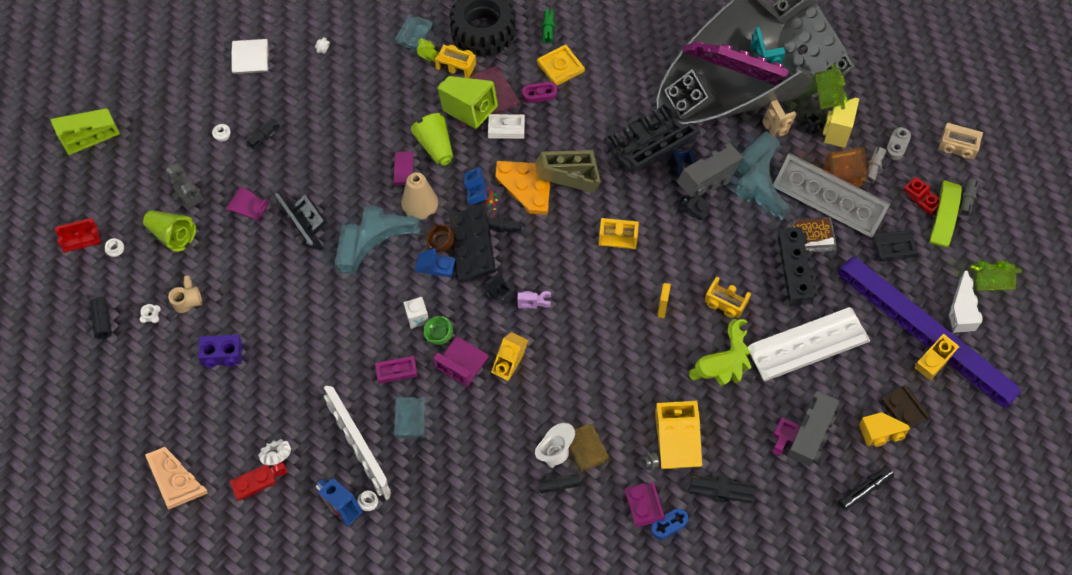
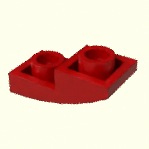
M914 177L904 186L903 190L926 213L932 216L937 212L940 198L930 192L928 184Z

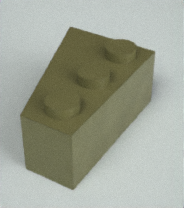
M593 150L541 152L535 162L538 179L591 193H594L601 183Z

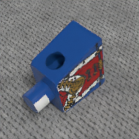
M322 479L317 483L316 488L319 490L318 494L324 504L347 527L363 513L355 497L335 479H331L329 482L326 479Z

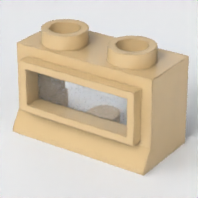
M947 123L942 132L938 150L974 160L979 151L983 132Z

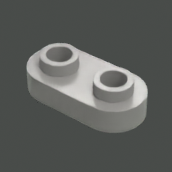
M899 127L893 131L886 148L888 158L899 160L903 157L911 138L909 130Z

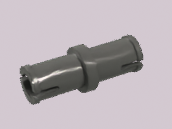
M968 179L965 192L962 193L959 214L963 216L971 215L973 203L976 202V192L979 186V181L976 179Z

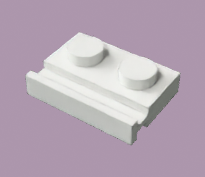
M490 114L488 138L524 139L525 115Z

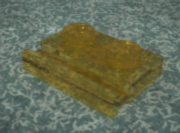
M592 423L575 430V437L570 444V448L582 472L609 461V456Z

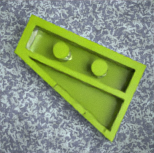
M108 108L50 119L68 155L120 134Z

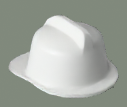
M561 423L552 427L536 447V458L540 461H545L551 468L563 463L568 458L569 446L575 437L573 426L569 423Z

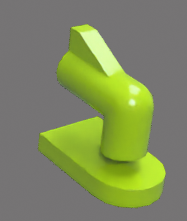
M420 38L418 40L419 46L416 49L417 54L429 62H435V58L439 54L438 51L434 50L435 45L431 41Z

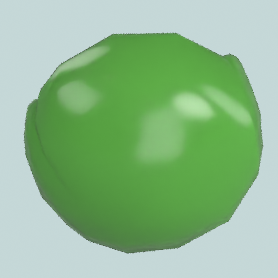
M444 316L433 317L424 326L425 338L434 345H443L452 337V324Z

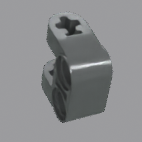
M174 163L166 169V175L172 189L187 210L204 201L198 188L180 164Z

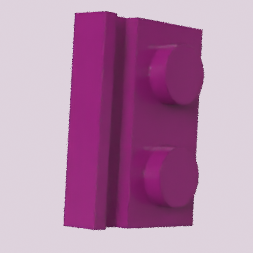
M654 481L647 485L640 484L625 488L635 528L656 523L658 520H665Z

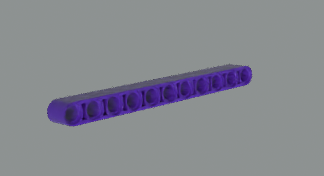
M851 257L838 269V274L844 281L929 349L943 334L955 342L959 348L947 363L1000 406L1009 407L1021 393L1020 388L1013 381L859 259Z

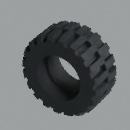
M458 0L450 10L451 36L457 47H462V51L470 50L474 55H481V57H486L489 54L493 56L496 55V52L504 51L505 47H509L511 41L514 40L516 14L512 3L508 0ZM479 18H489L497 22L488 28H476L470 25L472 21Z

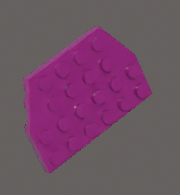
M695 41V43L684 45L682 53L775 86L792 76L790 71L784 69V65L780 63H767V59L756 56V58L749 56L750 53L739 50V52L732 50L733 47L726 44L719 46Z

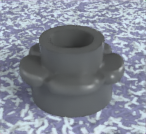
M645 452V456L642 457V465L645 469L654 471L655 468L659 467L658 456L655 452Z

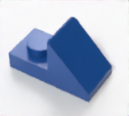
M433 248L418 255L415 272L452 278L456 259L437 255L436 249Z

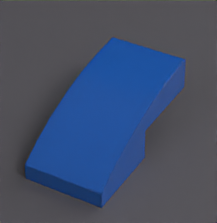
M481 167L464 173V185L467 188V201L470 206L486 200L487 191Z

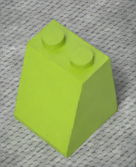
M448 76L438 87L443 111L475 129L498 107L495 86L492 81Z

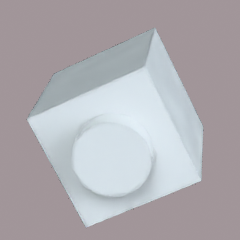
M422 297L403 302L411 329L427 323L429 320L428 313Z

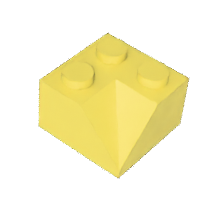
M859 98L836 103L832 111L828 110L822 134L825 135L824 143L843 148L846 147L853 128Z

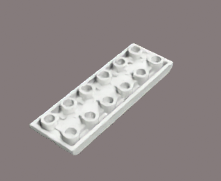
M846 308L752 343L748 346V349L765 382L868 343L870 339L853 309Z
M325 386L326 395L323 397L327 402V407L331 414H334L339 428L343 430L349 445L353 447L358 461L362 462L364 471L368 478L372 480L379 496L383 495L385 500H388L391 492L384 473L335 389L331 386Z

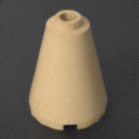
M412 173L408 176L401 200L403 211L408 217L416 220L428 218L427 216L434 214L438 207L437 195L421 173Z

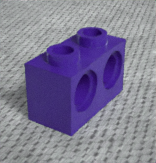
M239 335L199 337L198 359L202 366L213 368L216 365L232 367L236 364H242L243 342ZM229 350H234L232 353L227 354ZM214 351V353L207 355L208 352Z

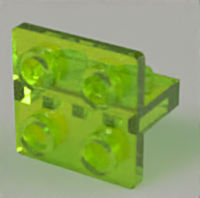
M832 64L830 70L816 72L815 79L820 108L840 106L841 110L845 109V103L848 101L846 92L843 90L845 80L844 76L841 75V70L837 69L835 64Z
M1003 260L996 261V264H989L988 261H978L977 264L971 265V269L976 271L975 290L977 291L1016 290V273H1022L1021 268Z

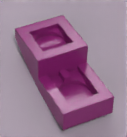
M414 151L395 152L394 185H406L408 176L413 173Z

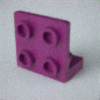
M456 337L443 355L437 352L433 361L435 369L468 387L487 361L488 354Z

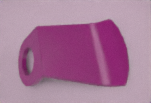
M240 187L228 203L226 211L236 212L259 221L269 206V200L265 199L263 201L246 188Z

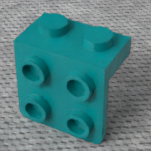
M755 27V31L752 33V42H750L751 52L755 53V58L759 56L767 59V63L773 64V62L783 64L785 57L784 47L766 50L760 27Z

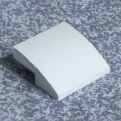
M268 39L232 41L233 74L268 72Z

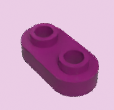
M552 82L529 84L522 90V97L528 103L549 101L557 96V86Z

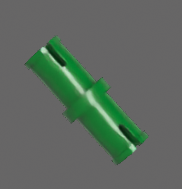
M545 9L543 12L544 19L541 24L543 30L542 42L546 43L547 39V44L553 42V30L555 29V24L553 23L554 10L551 9L549 14V9Z

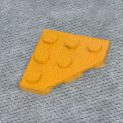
M497 161L496 181L500 185L502 184L508 190V193L524 206L529 214L548 215L550 182L538 179L535 163Z

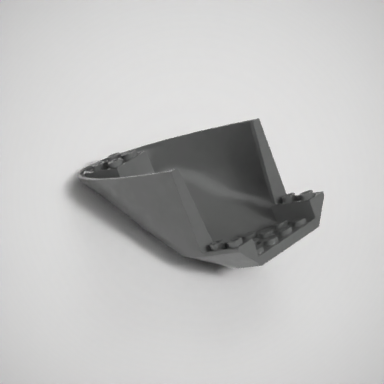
M732 0L712 17L688 44L695 43V41L719 46L726 44L733 47L732 50L746 51L750 53L749 56L755 58V53L751 52L750 42H752V33H754L755 27H760L766 50L784 47L785 57L782 65H784V69L790 71L792 76L775 86L690 56L681 51L661 82L656 99L657 109L667 104L672 109L674 119L681 125L708 122L751 110L766 108L774 100H778L779 104L814 95L854 69L855 65L851 55L815 0H779L773 5L767 0ZM807 46V52L804 55H801V48Z

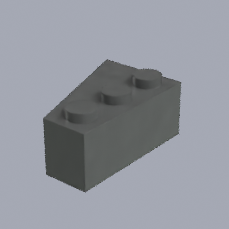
M730 142L725 144L724 150L719 153L715 150L711 153L712 157L705 161L700 159L682 171L677 183L690 197L702 195L708 190H714L718 186L727 185L732 181V176L742 161L743 156Z
M816 391L787 457L809 467L813 461H818L822 452L818 450L820 444L824 445L829 434L826 431L828 427L832 428L836 416L833 415L839 400Z

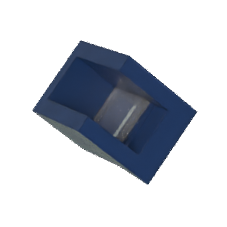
M691 149L673 152V166L679 179L682 171L696 162Z

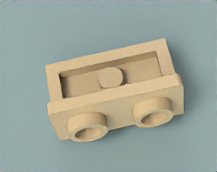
M774 100L769 104L763 118V125L769 130L772 138L778 135L784 136L789 132L796 113L793 111L785 114L778 100Z

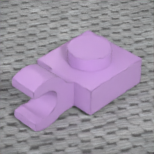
M531 291L518 293V308L537 309V306L551 307V301L544 300V298H551V292L544 291L538 296L537 293Z

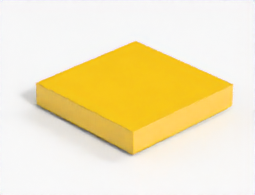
M566 44L537 59L539 67L556 86L585 72L584 66Z

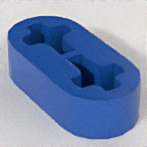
M675 509L664 515V521L658 520L656 523H653L651 533L654 538L663 540L685 528L688 522V515L684 510ZM675 515L683 517L681 524L679 521L671 523L675 520ZM657 525H660V527L668 525L663 534L661 531H656Z

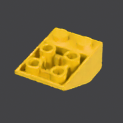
M697 401L657 403L655 418L661 469L702 467L700 419Z

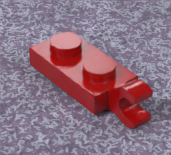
M283 462L273 465L272 468L269 465H263L229 482L236 499L240 501L277 484L275 478L286 474L288 471Z

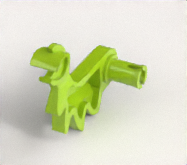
M731 320L728 326V335L731 340L730 350L706 355L698 359L695 368L689 372V376L693 381H698L700 378H715L720 386L727 384L731 377L734 383L741 381L742 368L744 371L751 369L747 358L750 351L743 343L747 330H740V327L747 323L746 320Z

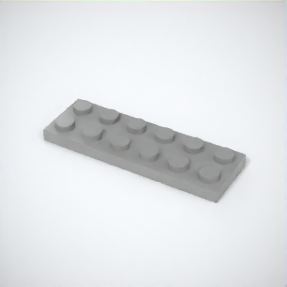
M791 153L787 155L772 186L871 238L876 233L890 206V203Z

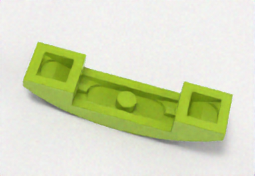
M943 180L936 220L932 227L929 243L946 248L949 247L960 205L961 185Z

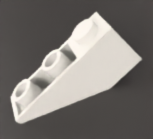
M965 271L959 280L948 315L953 333L976 331L982 323V314L977 308L978 299L972 289L973 280L969 277L968 271Z

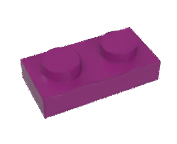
M414 356L375 363L379 384L418 377Z

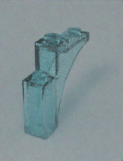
M766 131L741 154L743 159L737 170L745 175L737 182L735 192L740 198L748 202L753 198L756 199L758 204L765 206L774 216L783 220L787 216L790 206L775 190L769 169L770 161L778 151L780 141Z
M377 206L364 207L361 226L342 224L335 260L337 273L356 274L366 254L386 239L402 234H420L419 218L414 216H397L394 214L384 215L383 208Z

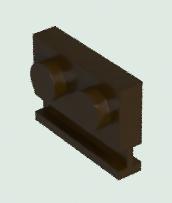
M906 385L881 399V403L891 416L909 425L910 430L930 417Z

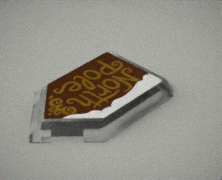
M830 217L793 219L786 228L802 226L803 233L807 235L805 248L809 252L836 251L837 244Z

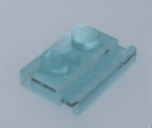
M410 14L397 34L395 43H400L402 46L416 51L419 46L418 40L420 38L426 39L433 27V22L418 16L413 17Z
M416 397L396 398L395 438H424L425 397L416 399Z

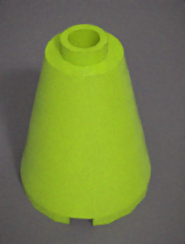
M434 113L423 117V121L419 124L416 121L411 126V132L436 164H441L442 166L449 164L453 158L444 115L442 114L441 116L440 113Z
M150 210L143 218L144 226L172 251L179 252L186 249L184 246L187 243L191 244L196 233V225L193 223V219L186 215Z

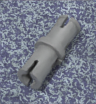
M875 148L871 160L868 161V169L863 177L865 182H875L877 173L883 166L882 161L886 154L884 148Z

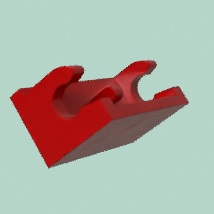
M93 218L55 227V232L59 237L57 241L63 253L101 244L99 228Z

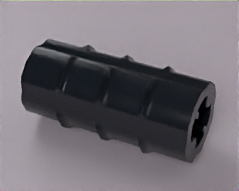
M103 297L91 299L89 311L91 312L90 320H92L94 337L96 339L109 338L112 336V325L110 323L111 317L109 316L107 300Z

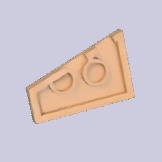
M166 447L145 454L168 510L208 494L207 489L196 481L195 477L181 465Z

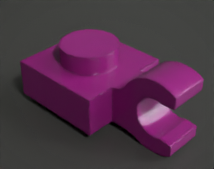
M782 417L773 435L778 441L772 453L780 456L786 443L792 445L800 425Z

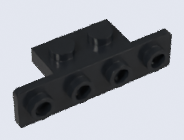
M276 192L277 203L287 211V217L296 224V230L306 238V244L312 249L322 250L323 246L315 234L328 222L310 197L304 195L293 205L286 195Z

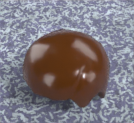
M437 224L436 227L428 232L426 242L430 249L435 248L436 252H444L451 248L455 237L447 224Z

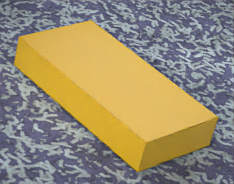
M664 283L662 286L657 314L659 318L664 319L671 286L668 283Z

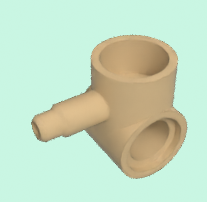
M188 275L184 276V288H174L168 296L174 310L178 313H185L192 307L202 305L198 286L192 288V282Z

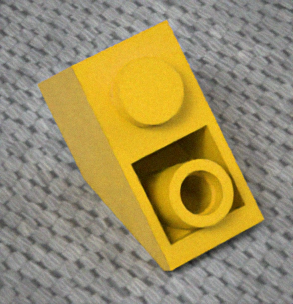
M513 332L504 337L491 373L509 381L524 355L529 340Z
M943 334L917 362L915 369L931 381L959 346Z
M882 412L863 417L859 423V428L868 447L872 445L879 447L890 440H894V442L900 441L906 437L910 430L909 425Z

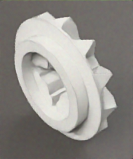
M280 439L276 442L273 440L272 443H266V447L261 448L258 456L264 465H275L289 456L291 446L288 441Z

